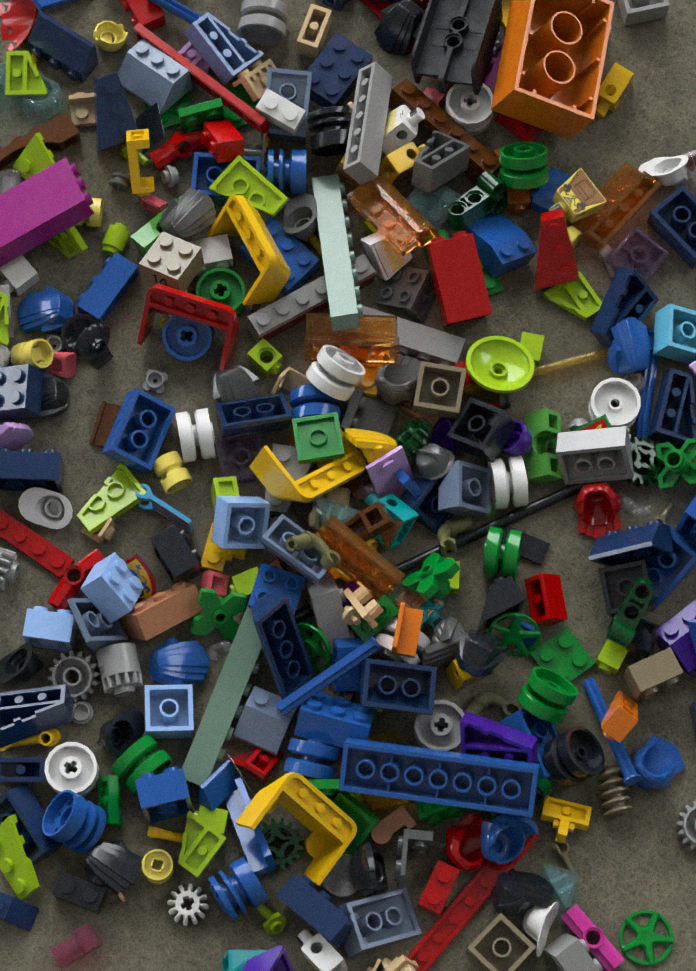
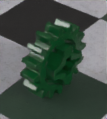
M423 416L417 418L415 422H408L395 436L397 445L403 447L406 457L415 456L416 450L425 446L428 441L427 433L432 429L430 428L432 424Z
M644 436L639 440L637 437H634L630 440L634 478L628 479V483L636 481V487L642 484L647 487L658 481V475L663 471L661 468L665 467V464L657 458L653 439L647 443Z
M272 818L271 825L269 826L263 822L262 832L264 836L271 831V836L266 842L271 854L276 856L277 860H274L276 867L280 866L282 871H285L286 864L293 867L292 860L301 859L297 852L304 851V847L298 845L304 841L303 837H297L300 829L293 830V822L285 825L284 818H281L279 823H276L274 818ZM279 829L288 832L291 836H284L280 833ZM276 839H279L280 843H285L281 845L280 850H277L275 846H271L275 844ZM294 847L292 853L285 858L287 849Z

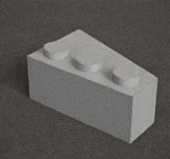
M273 443L272 453L294 481L311 473L316 462L299 465L295 446ZM266 489L264 500L271 503L269 518L271 515H289L296 501L277 499Z
M329 573L324 576L318 585L306 579L305 586L309 592L316 628L323 630L322 633L326 637L333 653L334 638H354L353 631H348L347 624L342 619L344 612L342 603L346 602L343 588L338 589L332 574ZM319 639L321 648L326 651L322 640Z
M566 932L543 949L546 955L548 954L552 957L558 971L604 970L596 958L592 960L588 954L590 948L582 938L578 939Z

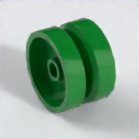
M516 142L500 148L499 163L502 165L500 168V180L506 183V187L531 189L545 185L549 181V167L546 165L548 163V148L545 145L536 142Z
M214 268L205 272L199 278L196 285V296L232 307L238 318L243 314L245 306L242 301L246 297L245 285L242 278L235 271L227 268Z
M490 526L483 552V577L495 578L498 575L500 565H502V576L504 578L512 576L513 580L516 581L523 531L511 529L507 534L506 543H503V529Z
M539 666L533 667L527 678L528 684L523 685L517 696L518 702L523 708L542 720L555 724L562 723L569 711L567 706L573 704L579 693L572 682L555 671Z
M150 734L143 736L131 745L111 768L120 780L128 778L125 786L134 795L138 794L135 780L140 779V775L146 773L162 774L164 773L163 770L167 769L173 761L165 750L156 752L158 743Z

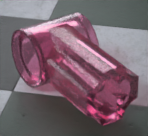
M91 923L81 926L71 934L72 936L50 949L61 968L81 955L91 953L89 950L94 947L99 948L103 944Z

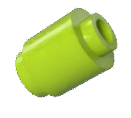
M117 222L115 225L110 224L101 244L103 246L101 251L110 256H113L115 252L122 254L130 236V232L127 230L128 227Z

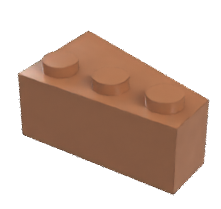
M181 581L174 584L171 589L159 592L152 597L135 603L129 613L119 618L127 637L147 641L203 611L204 609L197 601L199 593L195 584Z

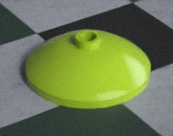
M488 336L476 341L469 348L466 356V369L472 380L480 387L495 393H513L523 389L531 381L534 373V360L526 347L516 340L504 336Z

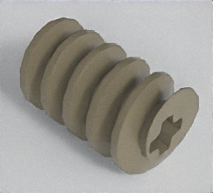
M618 765L604 766L601 771L602 773L596 776L598 781H603V783L598 785L599 790L606 791L600 795V799L607 800L601 805L602 809L609 810L603 814V817L625 814L627 810L632 808V805L625 804V801L631 797L623 795V792L628 790L629 786L621 784L624 781V776H620L621 770Z

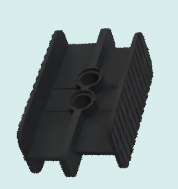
M429 0L411 54L414 82L419 84L422 76L438 77L439 93L445 94L449 83L473 86L474 95H479L503 18L502 0Z

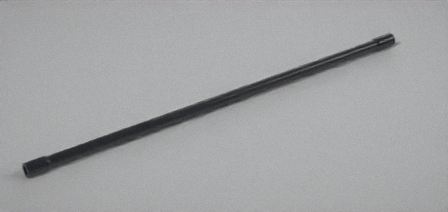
M607 481L565 486L529 503L527 506L515 509L455 537L456 548H461L487 536L490 526L504 528L578 494L585 485ZM440 544L363 579V581L374 588L422 566L423 561L432 552L443 556ZM309 604L295 611L296 623L314 615L311 605Z

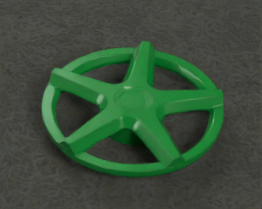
M521 613L502 614L492 621L488 629L490 634H492L494 629L505 636L501 640L504 643L503 645L508 646L511 643L516 645L520 652L507 651L506 655L527 657L530 652H533L538 647L541 640V632L537 623ZM514 616L513 623L507 626V628L497 624L502 618ZM521 618L531 622L536 630L524 631L521 627ZM537 637L535 643L526 649L523 639Z
M298 623L297 626L308 657L311 659L313 671L325 670L329 667L334 657L332 656L330 645L322 633L323 630L308 623ZM303 628L312 630L314 632L313 636L310 638ZM319 639L322 640L326 651L319 647ZM317 655L326 658V662L322 667H318Z
M641 910L634 912L625 919L620 928L619 942L624 954L630 960L641 965H653L661 962L668 956L674 943V936L669 922L662 915L650 910ZM639 915L652 916L646 927L640 926L633 918ZM658 919L666 926L669 937L655 933ZM626 925H628L636 934V938L624 945L623 934ZM668 944L664 954L655 959L653 945ZM640 946L643 947L647 961L633 957L629 951Z

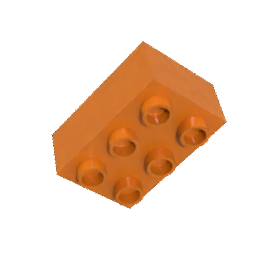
M512 0L491 110L567 139H571L594 121L615 2L610 0Z

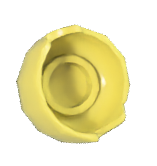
M103 21L97 24L93 32L96 45L106 52L120 50L126 43L128 32H125L123 24H116L113 21Z

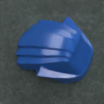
M48 285L41 292L27 293L17 310L19 324L27 334L37 330L59 333L69 317L75 316L73 301L65 294Z
M625 318L611 328L614 340L611 347H609L607 358L611 371L619 375H627L647 369L649 357L654 350L649 345L646 325L642 324V321L637 320V318Z
M171 637L149 656L151 678L154 683L159 685H183L186 682L202 683L210 664L208 653L205 652L203 645L200 646L198 640L179 642L174 637Z
M652 735L642 748L633 750L631 753L632 764L637 774L642 776V779L636 785L644 791L653 788H670L672 778L686 767L682 762L683 758L679 754L677 747L662 737L659 739Z
M501 814L489 822L483 820L480 838L482 855L488 861H494L496 864H505L515 860L523 850L526 837L538 834V826L535 825V822L530 817L512 814Z

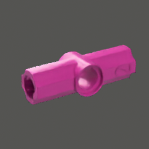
M577 904L560 917L578 939L582 938L590 948L589 952L606 971H613L625 960L607 940L603 931L593 924ZM588 933H595L598 937V944H589L586 940V935Z

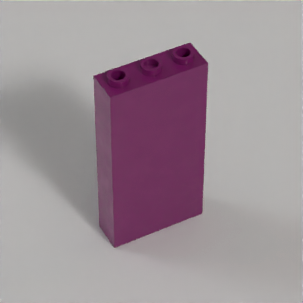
M66 157L0 194V267L94 214L91 207L94 202L87 191L85 192L88 188L83 179L78 177L81 175V172L75 163L71 165Z

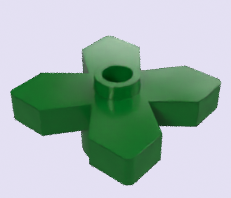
M696 438L687 439L681 449H676L670 442L657 444V458L662 460L666 466L658 475L659 488L662 490L675 489L682 477L690 485L696 486V465L694 464L696 461Z
M432 552L423 561L421 570L411 573L401 584L411 593L417 591L426 600H429L432 596L436 599H441L451 591L448 579L452 578L460 570V567L456 561L450 558L444 560L440 554Z
M201 588L197 601L205 612L193 617L190 628L192 634L206 636L217 627L224 639L234 640L239 624L233 616L245 610L247 602L245 594L232 592L227 597L222 598L217 596L214 589Z

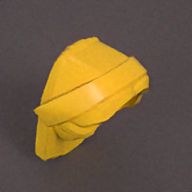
M346 428L344 431V437L360 450L361 455L367 459L368 464L398 447L395 439L379 432L355 428Z

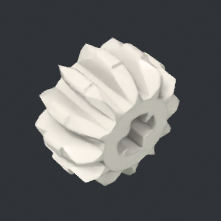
M188 884L187 891H184L183 886L179 885L180 894H177L175 891L171 892L172 897L176 900L167 901L168 905L176 907L171 908L168 912L170 915L178 913L174 918L176 923L184 917V926L188 925V918H192L193 924L196 925L198 923L196 915L202 919L205 918V914L200 909L208 910L209 908L207 904L201 903L208 899L207 895L199 896L202 891L200 887L192 892V884ZM189 899L190 902L192 900L195 902L191 905L192 909L188 911L186 907L184 909L181 907L185 905L184 900Z

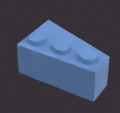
M207 12L194 21L183 33L222 84L226 85L237 77V74L258 61L264 53L260 50L256 51L247 44V40L243 37L240 39L229 31L231 28Z

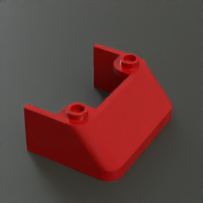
M162 284L153 285L146 295L137 344L142 345L152 331L156 312L160 314H175L216 327L226 334L219 367L220 371H224L234 355L240 321L234 309L228 305Z

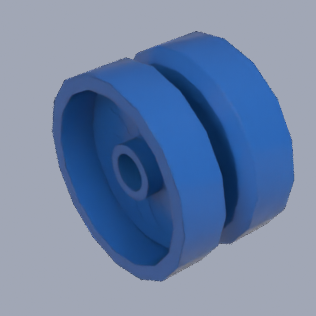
M175 314L167 320L162 331L163 344L167 351L175 358L184 361L195 360L203 356L212 345L215 336L214 327ZM185 331H192V336H186Z
M313 384L298 386L289 392V403L294 408L291 411L292 419L338 412L339 423H341V410L337 407L340 400L323 393Z
M290 738L288 750L291 753L302 756L301 760L291 757L286 758L283 771L295 772L319 779H335L336 769L332 766L323 765V760L339 761L341 748L328 746L326 743L311 739L300 740Z

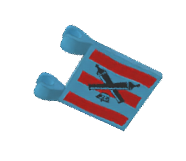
M142 484L141 487L147 490L145 495H140L136 492V497L141 501H149V504L143 506L141 503H138L139 508L143 511H154L192 536L194 533L192 520L154 496L147 484Z

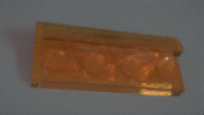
M626 161L599 190L607 200L602 210L573 223L569 222L568 226H574L583 233L582 237L585 239V243L591 248L603 250L659 190L661 183L646 171L641 173Z
M380 172L374 180L358 186L347 194L348 201L402 256L418 245L423 248L431 242V239L439 236V231Z
M307 313L304 361H318L317 354L322 346L332 345L349 353L361 364L394 365L399 351L397 316L363 315L362 318H359V328L333 331L330 313Z
M333 514L329 516L315 533L325 541L331 550L339 554L341 561L336 567L359 586L364 585L377 601L384 594L389 595L405 576L403 572Z

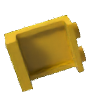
M149 129L126 131V143L132 194L148 196L151 192H155L154 177L140 176L137 149L150 148Z

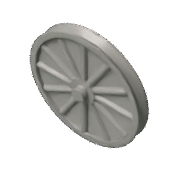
M343 853L321 883L329 894L336 897H347L358 890L354 888L350 880L351 855Z

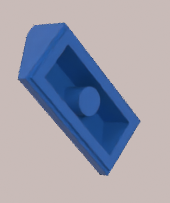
M229 759L200 786L198 803L210 811H214L237 788L234 779H237L238 776Z

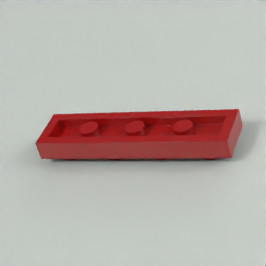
M0 509V538L59 579H62L66 567L72 565L75 560Z

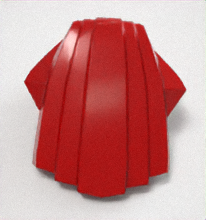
M597 483L585 485L581 488L572 507L578 515V533L597 539V537L605 536V533L608 531H618L622 528L619 510L623 503L610 485Z
M469 813L458 826L447 828L446 846L443 851L447 860L463 872L480 868L486 860L482 855L480 838L483 820L489 821L472 813Z

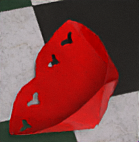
M9 0L10 2L0 3V17L3 19L1 25L3 41L14 40L13 42L17 43L15 47H13L14 44L12 43L7 45L6 47L9 51H13L30 36L40 12L32 0ZM3 4H4L5 6H9V7L7 8V11H4L5 7L3 6ZM8 27H10L13 30V32H11L10 35H8Z

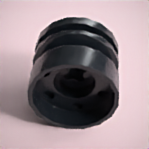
M345 106L326 107L314 110L307 115V120L310 124L308 126L309 132L315 133L310 138L313 155L326 157L346 153L352 108Z

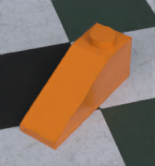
M619 689L601 721V729H603V735L609 740L613 741L615 739L620 743L638 722V703Z

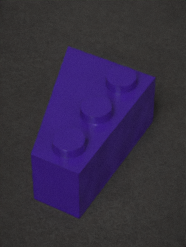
M465 712L460 721L461 753L537 763V737L471 712Z

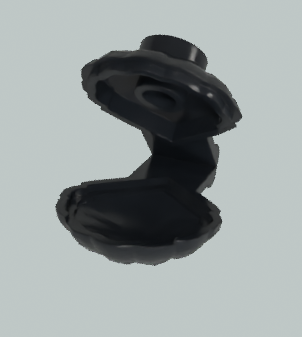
M77 314L66 320L60 335L66 350L75 353L81 359H89L98 370L113 358L108 348L110 328L106 324H99V321L89 314Z

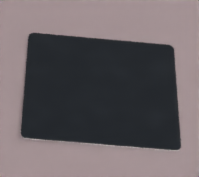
M157 102L135 119L137 129H149L150 148L142 149L143 155L165 138Z

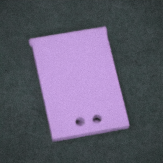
M401 445L365 466L374 491L379 498L389 494H394L399 498L406 490V487L395 475L400 468L412 480L414 479Z

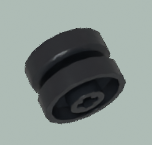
M574 726L563 734L554 737L545 744L543 750L547 770L553 779L565 787H575L586 779L592 778L603 770L605 764L604 752L600 742L593 733L581 726Z

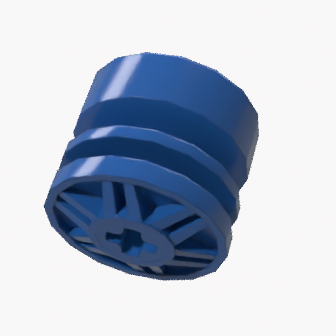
M268 149L265 161V178L274 186H279V190L284 193V187L289 186L291 196L305 194L307 150L292 149L290 159H285L284 150L280 149L279 159H274V149Z
M64 790L58 793L48 805L42 820V830L46 836L57 842H62L73 851L85 853L101 837L106 825V812L102 807L95 805L91 801H86L79 794L71 790Z
M243 856L229 865L233 876L228 878L220 870L218 873L223 882L218 884L213 875L208 878L214 898L222 911L233 922L239 919L234 910L236 907H239L243 915L247 914L244 904L247 900L255 908L269 900L265 890Z

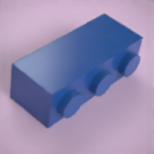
M116 252L112 258L108 257L101 273L92 278L89 285L90 288L77 299L78 313L91 315L99 321V324L104 323L139 275L138 266Z

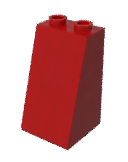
M466 231L454 233L453 238L445 240L444 236L431 239V243L426 248L443 327L484 318L492 314L473 233L467 234Z

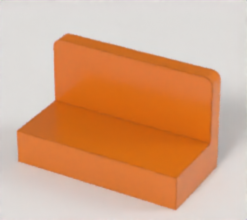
M404 602L400 603L391 654L415 658L424 610L405 607Z

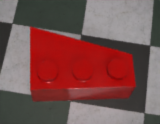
M564 209L541 213L535 290L579 280V271Z

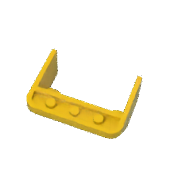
M242 195L231 196L207 233V237L223 234L231 237L240 234L260 271V275L242 303L245 306L274 302L290 277V268L259 212Z
M341 430L345 457L317 462L319 469L294 481L267 445L261 449L249 467L273 497L308 503L360 476L366 468V461L356 447L344 437V432Z
M289 772L260 790L235 823L238 826L254 830L265 814L273 812L280 804L311 831L305 841V850L313 860L302 876L306 875L315 885L320 886L356 836L357 825L353 819L303 775Z

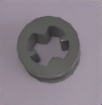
M113 172L109 186L113 189L127 191V183L131 181L130 177L124 173Z
M497 393L499 408L502 409L506 406L510 409V393Z

